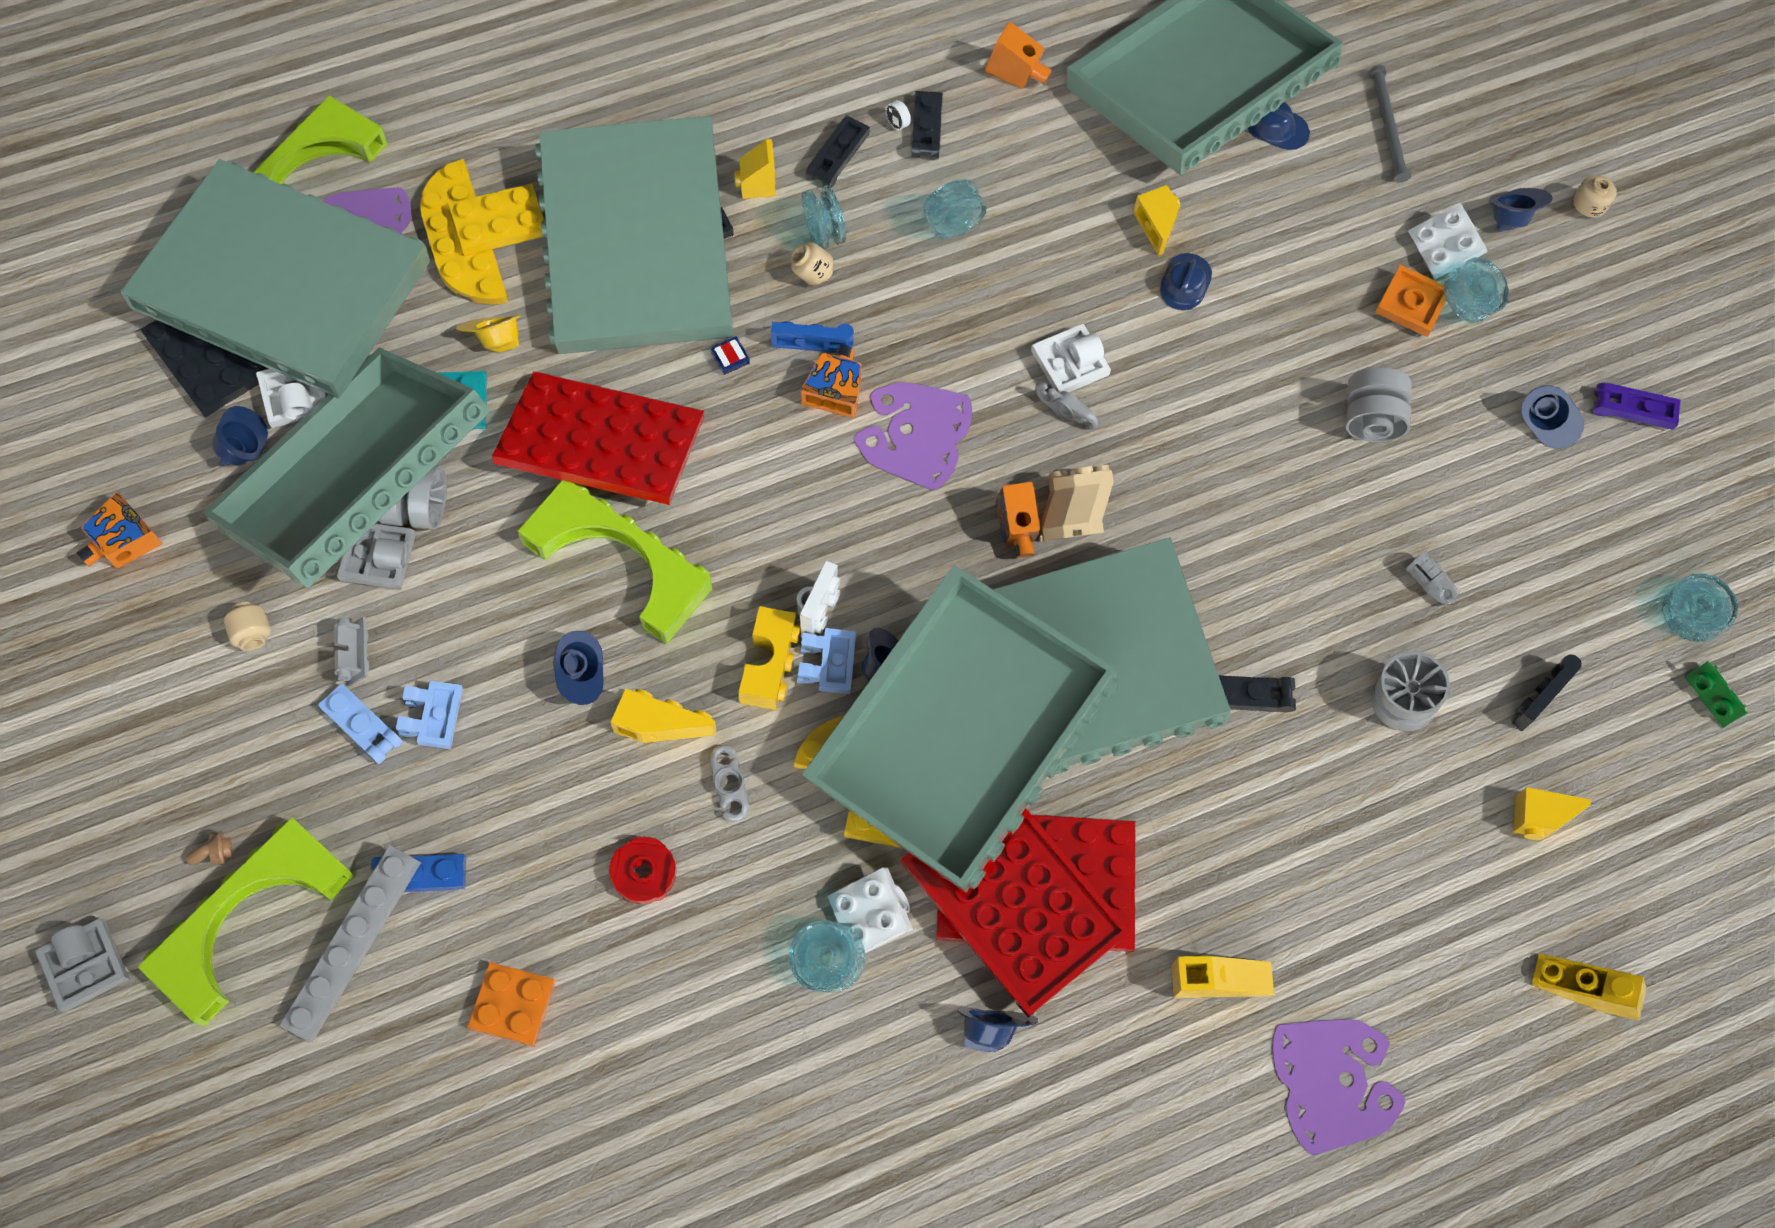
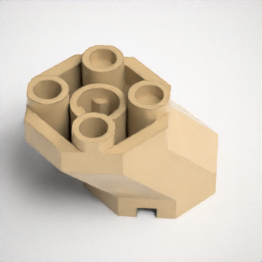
M1109 465L1075 468L1072 471L1066 470L1049 473L1050 493L1040 522L1039 541L1104 533L1102 520L1113 486L1112 470H1109Z

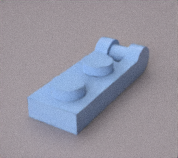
M342 683L318 704L320 709L378 765L386 759L385 754L393 747L397 749L403 743L390 728ZM381 735L384 739L374 746L372 742Z

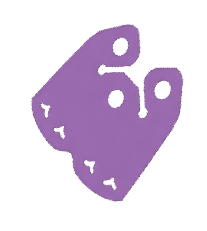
M401 187L342 192L331 195L322 201L332 206L338 205L346 211H350L353 215L364 216L371 220L372 223L382 227H391L401 235H403L402 232L409 225L411 219L410 201L406 192ZM397 195H399L398 200L401 201V204L393 201ZM402 213L400 216L401 221L398 222L395 216Z
M906 382L893 383L873 391L870 398L875 410L879 414L888 415L904 407L905 403H909L911 408L894 415L888 434L893 445L896 446V449L893 451L889 449L886 436L878 426H869L855 435L856 445L866 460L877 468L933 491L940 488L950 478L958 461L956 443L967 435L971 424L972 406L968 395ZM886 394L894 398L893 404L889 406L881 402L882 396ZM961 402L963 403V413H961V411L958 408H956L961 404ZM959 422H961V424L957 427L958 431L955 432L953 424H958ZM904 423L911 424L913 426L912 433L908 435L903 434L900 430L901 425ZM869 436L877 437L878 445L875 447L867 446L866 438ZM948 453L949 456L948 458H946L947 464H945L941 457L945 456ZM941 473L940 476L936 477V481L934 482L932 474Z
M1340 1019L1280 1024L1275 1030L1273 1058L1278 1077L1290 1089V1095L1286 1104L1289 1122L1300 1144L1312 1155L1378 1136L1391 1128L1404 1109V1095L1388 1082L1382 1081L1374 1085L1367 1099L1366 1109L1363 1111L1359 1110L1358 1104L1362 1101L1368 1088L1363 1066L1349 1054H1344L1342 1049L1344 1046H1349L1355 1055L1367 1064L1375 1066L1383 1061L1389 1048V1041L1383 1033L1359 1020ZM1283 1035H1286L1287 1039L1291 1041L1285 1049H1283L1285 1042ZM1366 1038H1372L1377 1044L1376 1050L1372 1053L1366 1052L1362 1047L1363 1040ZM1285 1061L1294 1065L1291 1075L1288 1073L1289 1067L1286 1066ZM1348 1072L1353 1076L1354 1083L1352 1086L1344 1087L1339 1081L1341 1073ZM1381 1095L1391 1097L1393 1105L1389 1110H1384L1379 1106L1378 1099ZM1297 1104H1300V1106L1304 1110H1306V1113L1302 1115V1118H1299L1300 1110L1298 1109ZM1305 1131L1315 1133L1313 1144L1311 1143V1138L1306 1135Z

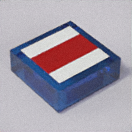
M737 336L710 348L711 354L723 375L750 364V358Z

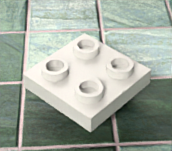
M1461 202L1408 230L1412 241L1434 280L1487 253L1485 244Z
M1084 324L1032 345L1031 352L1051 386L1059 393L1061 391L1071 392L1110 375L1111 369L1103 357L1104 349L1100 338L1095 333L1089 334Z
M272 369L256 372L268 423L271 428L302 420L327 396V393Z
M826 561L814 587H805L797 595V614L800 617L801 638L803 633L821 634L828 620V617L825 616L828 607L834 608L840 595L838 587L841 578L837 577L838 565Z
M881 868L828 895L851 957H859L913 930L907 912L910 910L907 897L902 889L894 884L888 868Z

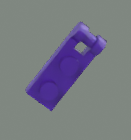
M1606 382L1596 385L1595 396L1597 401L1594 402L1593 413L1597 416L1611 415L1674 430L1679 423L1680 399ZM1610 398L1617 399V402L1610 401Z

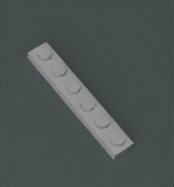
M389 845L281 1022V1027L303 1040L313 1043L420 866V861Z

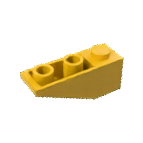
M625 688L610 722L614 733L642 743L715 736L717 731L715 720L707 712L702 710L691 712L683 709L681 704L670 699H665L664 702L653 698L651 693L642 689L632 691Z
M1539 953L1532 980V986L1604 1013L1640 1021L1646 993L1643 976Z
M1215 956L1178 957L1171 964L1174 998L1274 996L1271 962Z

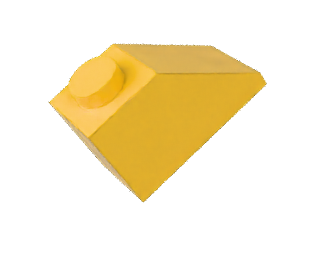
M766 139L739 158L740 170L734 171L735 186L736 188H741L742 199L776 197L772 139Z
M1168 185L1138 195L1133 209L1136 219L1158 256L1164 253L1180 210V201L1175 194H1172Z
M1526 787L1515 796L1513 832L1524 834V837L1529 840H1543L1591 805V799Z

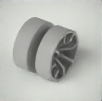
M1370 368L1352 375L1348 380L1347 432L1356 439L1377 443L1398 440L1407 435L1411 428V408L1409 405L1411 403L1412 381L1410 377L1399 370L1391 368Z
M435 465L379 522L381 524L404 526L409 520L414 528L436 530L442 520L446 503L447 481L443 466Z
M1408 651L1394 656L1385 665L1372 690L1371 702L1376 715L1384 724L1399 731H1415L1425 727L1435 717L1449 694L1450 682L1448 674L1438 660L1426 653Z

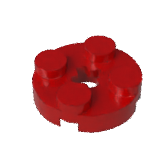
M636 837L615 851L610 862L609 873L616 892L625 900L635 904H649L654 901L663 900L666 897L667 892L674 885L677 868L671 851L660 840L652 837ZM642 862L648 863V868L652 870V873L646 875L645 878H639V874L634 872L635 867L639 868L642 866Z

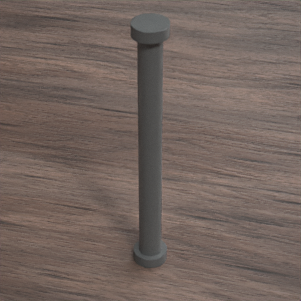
M1376 65L1370 69L1369 74L1370 78L1374 80L1395 169L1393 173L1394 181L1401 183L1409 180L1411 174L1410 170L1406 168L1385 80L1386 68L1383 65Z

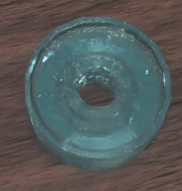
M966 179L955 180L936 189L927 197L923 204L922 213L930 223V228L934 235L938 238L947 239L960 236L973 229L985 216L987 206L982 197L979 196V191L974 182Z
M828 184L820 186L819 201L813 191H803L801 194L803 213L813 242L823 249H827L829 246V234L835 244L845 243V223L840 205L832 188Z
M1474 257L1449 272L1445 278L1444 292L1448 304L1461 319L1470 323H1480L1502 310L1508 302L1509 288L1504 275L1493 262L1485 258Z
M1700 573L1691 574L1683 578L1664 598L1662 610L1665 621L1672 631L1683 639L1693 642H1708L1718 637L1732 625L1737 618L1738 603L1735 594L1725 582L1715 576Z
M814 921L805 925L795 935L790 947L789 964L794 977L802 986L814 992L839 993L850 988L860 978L865 966V949L860 936L851 927L840 922ZM829 948L832 958L826 965L823 961V955Z

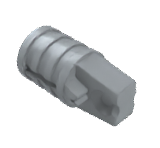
M1426 551L1405 569L1427 593L1444 606L1448 605L1460 594L1447 573L1441 569V566Z

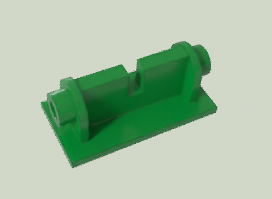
M1707 661L1686 675L1685 678L1721 727L1724 728L1735 720L1747 715L1748 712L1745 710L1747 706L1746 704L1743 705L1733 690L1729 689L1727 682L1718 672V667L1716 665L1712 666Z

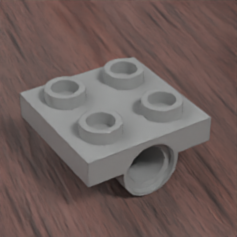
M374 524L343 555L337 577L340 581L401 590L416 536L414 529Z
M102 918L83 927L76 925L64 928L51 937V943L35 950L58 1010L64 1013L129 980L107 923Z

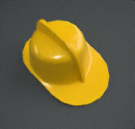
M521 313L508 317H486L466 321L456 326V330L474 332L485 349L494 352L508 351L517 348L519 345V330L516 318L520 317Z

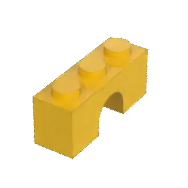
M759 606L753 630L754 646L768 649L773 654V657L764 665L745 664L739 689L740 704L777 711L779 700L785 701L788 683L784 682L786 671H792L795 654L790 653L792 643L798 644L801 626L797 624L796 613Z

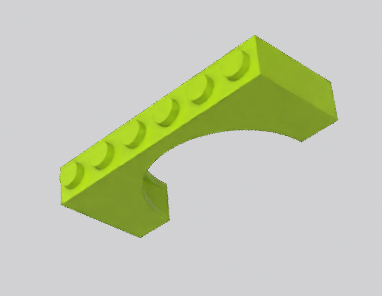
M329 95L322 103L315 107L314 111L303 122L298 124L295 131L285 141H282L266 160L259 164L253 173H261L270 180L282 185L293 171L311 160L324 156L346 155L371 163L388 143L381 126Z
M562 480L517 531L522 544L544 560H547L563 546L587 538L612 539L634 549L646 561L653 574L651 596L644 611L639 616L642 628L667 645L711 592L710 573L701 565L696 564L694 566L686 561V557L676 548L672 547L669 549L661 544L660 538L651 531L645 533L639 529L637 523L631 517L625 514L622 516L617 514L606 500L602 498L597 500L591 496L585 486Z
M292 817L288 822L278 825L274 829L272 837L263 846H258L252 850L247 857V861L238 870L230 872L223 879L221 887L212 895L204 897L197 904L196 911L188 919L177 923L171 929L170 936L161 945L150 949L138 968L192 1022L205 1027L230 1002L219 988L214 975L213 949L219 929L231 911L254 893L279 885L307 887L321 893L331 901L355 876Z

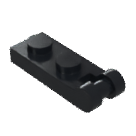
M915 91L911 157L920 158V155L931 156V159H939L943 92Z
M846 115L809 164L806 176L813 180L816 178L821 180L824 186L831 189L835 185L840 173L869 136L870 127ZM824 164L830 167L828 171L822 169Z
M1569 654L1553 667L1551 672L1553 678L1550 679L1546 676L1534 689L1538 695L1533 700L1527 697L1515 710L1520 715L1513 721V725L1523 731L1541 714L1580 670L1582 663L1579 657Z
M1219 675L1231 710L1293 712L1296 710V699L1293 698L1292 692L1295 690V679L1292 677L1261 678ZM1271 691L1280 692V699H1272Z

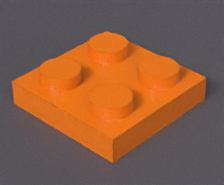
M1399 265L1375 313L1428 337L1452 288L1403 265Z
M490 962L467 1028L472 1031L535 1047L556 983L555 979Z

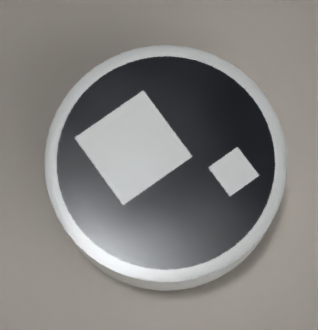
M896 100L886 106L887 119L896 130L909 126L911 117L908 108L903 102Z

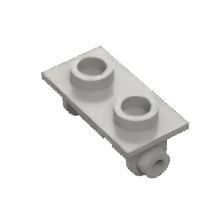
M341 617L334 624V646L345 648V651L339 649L335 651L334 673L338 675V680L347 681V686H351L367 677L369 670L366 617H362L354 623H350L349 618Z

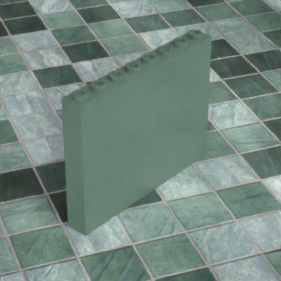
M1167 0L1068 66L1067 89L1181 176L1189 169L1195 168L1200 161L1210 154L1216 153L1224 144L1236 139L1248 127L1257 124L1262 117L1277 110L1282 103L1289 98L1295 97L1310 83H1315L1327 71L1336 68L1341 60L1343 42L1282 0Z
M711 116L540 131V143L535 144L537 160L542 162V169H537L539 186H543L544 194L539 195L541 212H545L546 220L541 221L543 238H547L548 244L547 247H543V257L545 264H549L550 272L545 273L546 289L551 291V300H547V311L549 318L553 317V326L549 327L550 343L556 345L559 354L734 337Z
M219 159L124 286L121 294L130 309L340 399L430 263L425 244L415 237L408 238L399 234L391 227H382L372 223L371 220L364 216L348 213L338 205L332 206L324 203L314 195L300 193L288 184L281 185L261 173L255 174L245 170L237 163H229Z
M379 347L363 362L340 399L328 394L202 513L222 534L303 587L309 589L491 411L473 388Z
M1171 537L993 589L1116 668L1117 678L1115 680L1118 681L1117 687L1109 698L1103 696L1097 705L1100 708L1097 716L1091 724L1085 723L1078 734L1081 737L1077 745L1071 752L1068 750L1064 752L1059 759L1062 765L1056 774L1066 772L1070 769L1069 766L1081 762L1082 765L1097 763L1101 760L1102 756L1112 753L1113 756L1125 755L1131 752L1133 747L1143 744L1145 747H1153L1162 743L1164 738L1175 735L1176 738H1184L1192 735L1195 729L1206 726L1207 729L1218 728L1226 723L1225 720H1229L1231 710Z
M953 565L802 775L818 789L964 892H967L970 887L975 889L985 875V871L982 869L989 859L994 861L1000 855L1005 846L1002 841L1008 832L1014 833L1024 819L1021 814L1027 805L1033 806L1043 792V789L1040 787L1047 777L1052 779L1062 765L1059 759L1066 750L1071 752L1077 745L1081 737L1078 732L1085 723L1089 725L1095 719L1100 710L1097 705L1103 696L1109 698L1118 685V681L1115 680L1117 678L1116 668L959 567Z

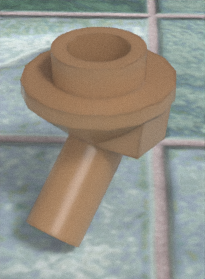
M223 831L210 834L209 843L198 847L187 855L188 863L196 865L210 856L211 864H226V858L232 857L231 838H225Z

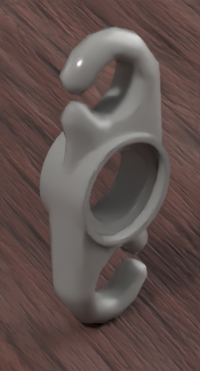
M1040 382L1036 384L1035 392L1040 400L1053 409L1059 417L1065 420L1075 419L1078 423H1083L1084 419L1089 421L1085 423L1087 429H1095L1097 427V417L1073 394L1066 391L1059 393L1054 388H1050L1047 393L1045 391L1048 388L1047 383Z
M720 745L713 749L709 758L715 788L721 798L720 806L725 809L732 801L739 802L741 805V810L736 814H732L727 810L722 814L728 821H741L746 817L749 810V801L743 775L738 769V760L736 758H732L727 765H722L718 762V756L721 753H728L731 756L736 754V750L733 747ZM727 775L735 776L739 781L738 786L732 791H726L720 786L721 779Z

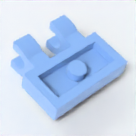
M825 628L824 637L803 633L800 653L816 654L821 652L822 660L821 666L800 662L797 683L819 682L818 691L850 694L856 632Z
M430 681L428 690L405 686L402 697L403 700H406L405 705L411 707L425 706L422 720L398 716L396 730H399V736L415 737L418 735V745L451 749L463 693L462 685Z

